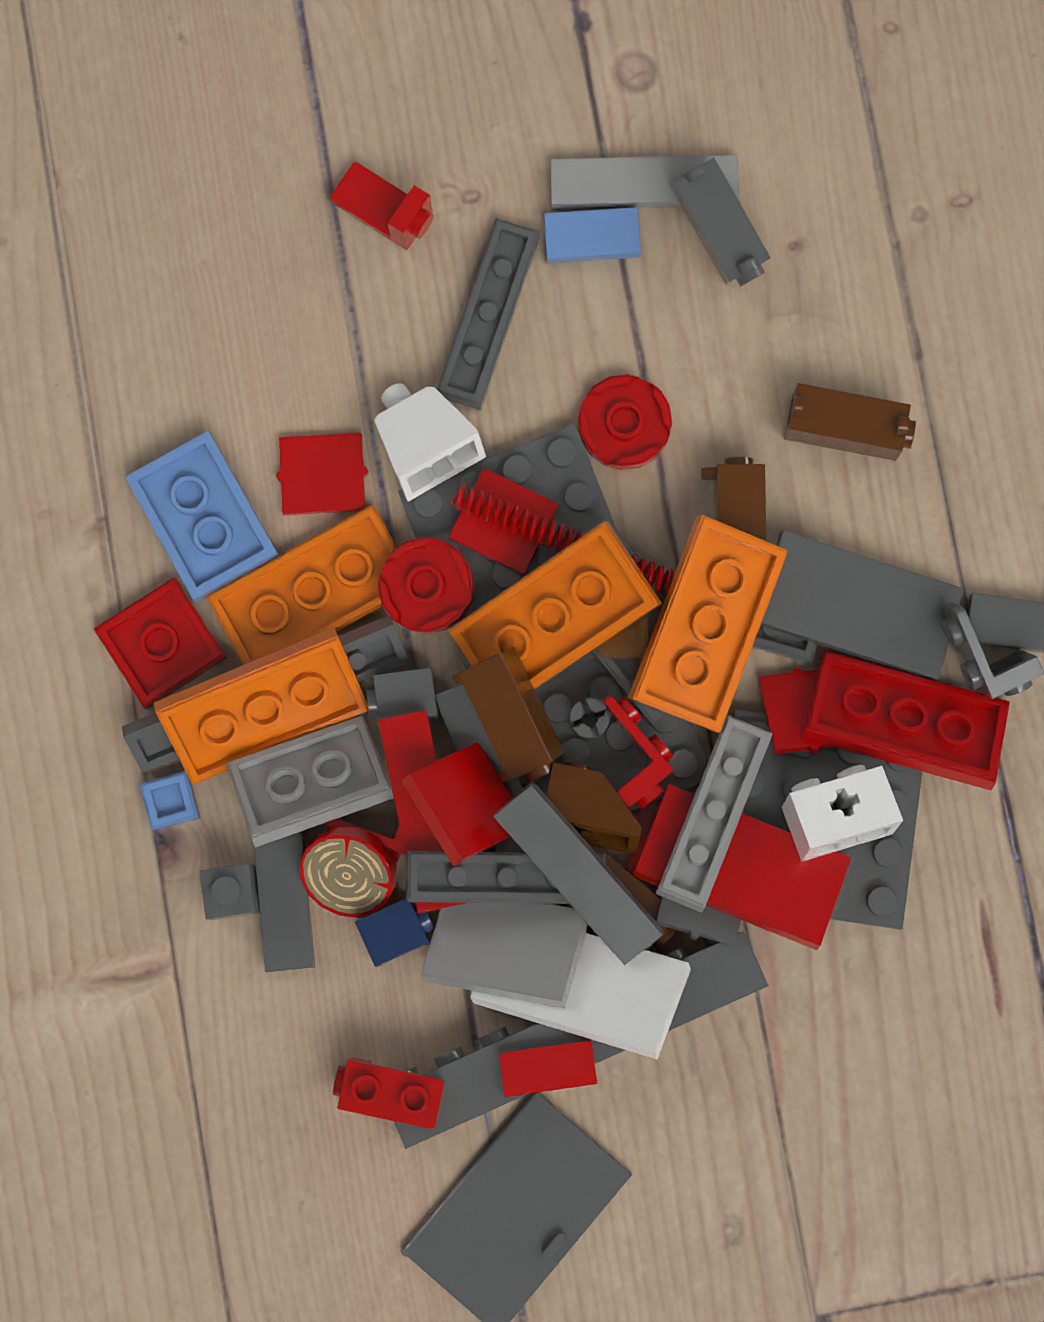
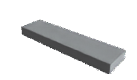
M738 155L551 159L552 210L682 207L670 187L672 182L713 157L739 201Z
M727 715L655 894L698 912H703L773 733Z

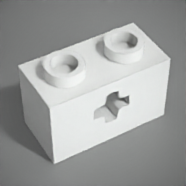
M857 765L838 773V779L822 784L818 778L809 779L791 788L792 793H789L781 808L802 862L889 836L896 831L903 822V818L882 766L866 770L865 765ZM835 802L839 809L848 808L849 812L845 816L842 810L832 811L831 806Z

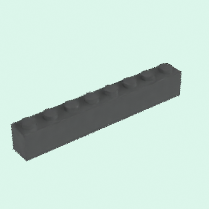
M744 931L738 932L734 946L702 938L706 947L688 955L684 946L664 955L688 962L691 968L668 1031L769 986ZM524 1019L527 1025L526 1028L510 1035L506 1026L479 1038L482 1045L481 1048L464 1055L461 1047H458L434 1058L437 1067L421 1074L440 1078L445 1083L437 1123L433 1129L395 1121L394 1123L404 1147L407 1149L525 1096H504L499 1053L591 1040L594 1062L596 1064L625 1050ZM416 1067L406 1070L407 1072L419 1074Z

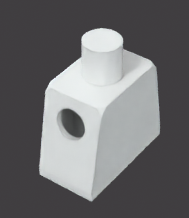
M399 383L390 386L382 394L381 401L387 410L378 414L374 420L408 502L486 457L477 429L435 387H425L411 395L407 387Z

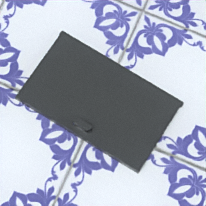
M541 1092L530 1095L401 1249L403 1256L409 1257L481 1322H510L632 1176V1173L542 1097Z

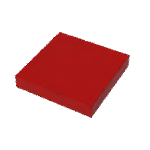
M175 577L94 628L99 639L146 710L154 706V702L168 697L227 658Z
M478 742L410 773L401 781L453 866L511 837L493 816L512 796Z

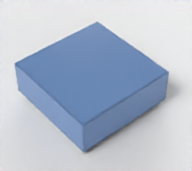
M186 771L139 784L152 831L201 818L193 787Z

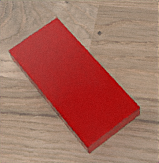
M591 1040L499 1053L505 1097L598 1084Z

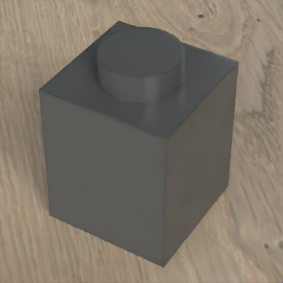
M431 668L373 675L375 688L366 689L370 717H379L380 720L426 710L429 722L440 720L438 704L435 699L434 674Z
M247 863L200 870L206 920L260 914L256 865Z

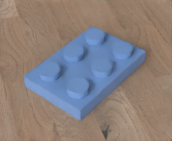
M209 431L125 476L195 602L200 601L213 591L279 556Z

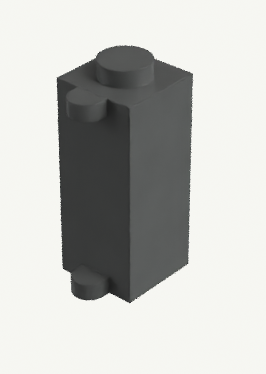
M714 157L672 182L671 189L725 284L736 279L741 287L765 273L761 264L771 257Z

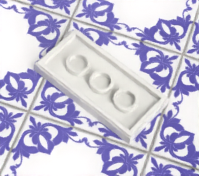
M585 933L565 1008L477 991L472 992L471 999L474 1004L658 1059L691 968L688 962L646 950L624 965L600 937Z

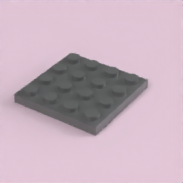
M734 710V718L769 732L765 713ZM770 739L742 814L789 833L791 832L781 807L789 793H792L791 788L793 786L818 778L821 784L838 779L837 774L841 771L857 765H865L866 770L879 766L883 767L903 822L892 835L837 851L852 858L830 919L903 930L922 771L837 747L822 748L816 754H812L807 750L774 755ZM835 802L831 806L832 811L842 810L845 816L849 812L848 808L839 809Z

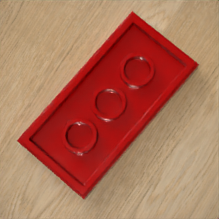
M823 650L802 737L825 742L829 746L991 791L997 780L1010 701L996 697L992 699L982 693Z
M668 784L632 876L659 886L695 794ZM741 814L706 906L818 950L824 938L852 857L836 851L802 862L791 833Z

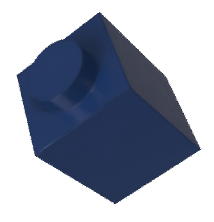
M406 899L355 922L374 967H379L431 943L427 933L435 930L428 912L418 914L414 903L406 902Z

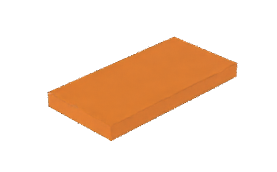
M372 504L206 595V598L242 664L245 665L331 628H335L338 634L384 609L378 591L379 575H381L382 568L386 564L384 563L397 546Z
M697 515L628 698L713 732L720 733L788 550L707 516Z
M604 521L448 631L471 666L514 646L534 689H536L662 603L609 522Z
M331 628L153 703L155 712L192 785L228 771L226 762L369 712L365 695L335 628Z

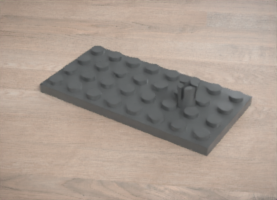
M576 424L484 458L409 502L405 498L403 491H398L415 538L430 537L444 540L460 550L472 567L475 580L473 601L460 621L521 580L557 552L555 549L556 542L551 548H548L546 543L539 545L525 575H522L449 540L448 537L462 510H457L456 504L451 507L450 502L462 483L466 484L463 499L465 498L469 489L475 486L483 468L558 503L559 507L552 521L555 520L556 522L554 534L558 527L564 523L563 538L568 529L573 527V540L578 532H583L603 515H606L615 526ZM456 643L457 649L459 651L465 669L471 667L470 663L468 662V660L466 659V657L464 656L461 649ZM591 652L535 689L564 750V753L553 761L554 763H583L593 771L602 772L614 790L617 791L651 762L602 703V700L611 694L616 701L624 696L634 707ZM639 713L642 719L636 723L638 728L648 739L656 734L673 754L668 763L674 770L658 783L664 791L650 803L663 798L668 784L683 790L698 786L708 762L693 723L666 713L650 726ZM551 772L533 780L545 795L547 794ZM525 774L522 775L525 786L532 782L527 781ZM635 802L628 809L632 811L638 809L639 806Z

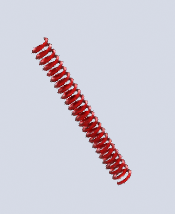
M465 483L460 485L450 502L451 507L456 504L458 511H461L466 506L465 512L467 515L471 514L475 509L474 515L476 519L484 513L483 519L485 522L490 521L493 516L492 523L494 526L498 525L502 520L501 526L503 530L507 529L511 524L510 530L512 534L517 532L519 527L521 537L525 536L529 531L528 537L530 541L534 540L538 535L537 541L539 545L544 543L546 538L548 548H551L556 542L555 549L557 552L561 551L565 544L566 548L583 536L582 531H580L572 541L574 534L572 527L568 529L563 538L564 523L558 527L554 534L555 520L551 521L545 530L546 516L541 518L535 529L538 519L537 512L531 516L526 525L529 515L528 509L523 511L517 521L520 511L519 505L514 507L508 518L511 507L510 501L506 502L499 514L502 503L501 497L496 500L490 511L493 500L492 494L487 496L481 507L484 496L483 490L479 491L472 503L475 492L474 486L469 489L462 502L466 488ZM635 553V554H632L631 557H632V559L634 560V562L636 563V562H637V555H636V553ZM641 558L637 566L644 577H647L651 587L657 578L655 585L656 593L660 592L666 582L664 589L666 597L672 582L673 569H668L664 574V566L662 564L654 572V561H651L645 569L646 558Z

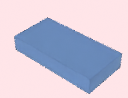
M638 207L544 213L547 264L640 258L641 256Z

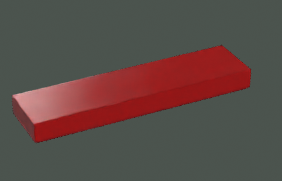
M423 710L380 719L378 723L406 859L408 851L444 852L401 782L410 773L437 761L427 711ZM416 902L418 914L467 903Z

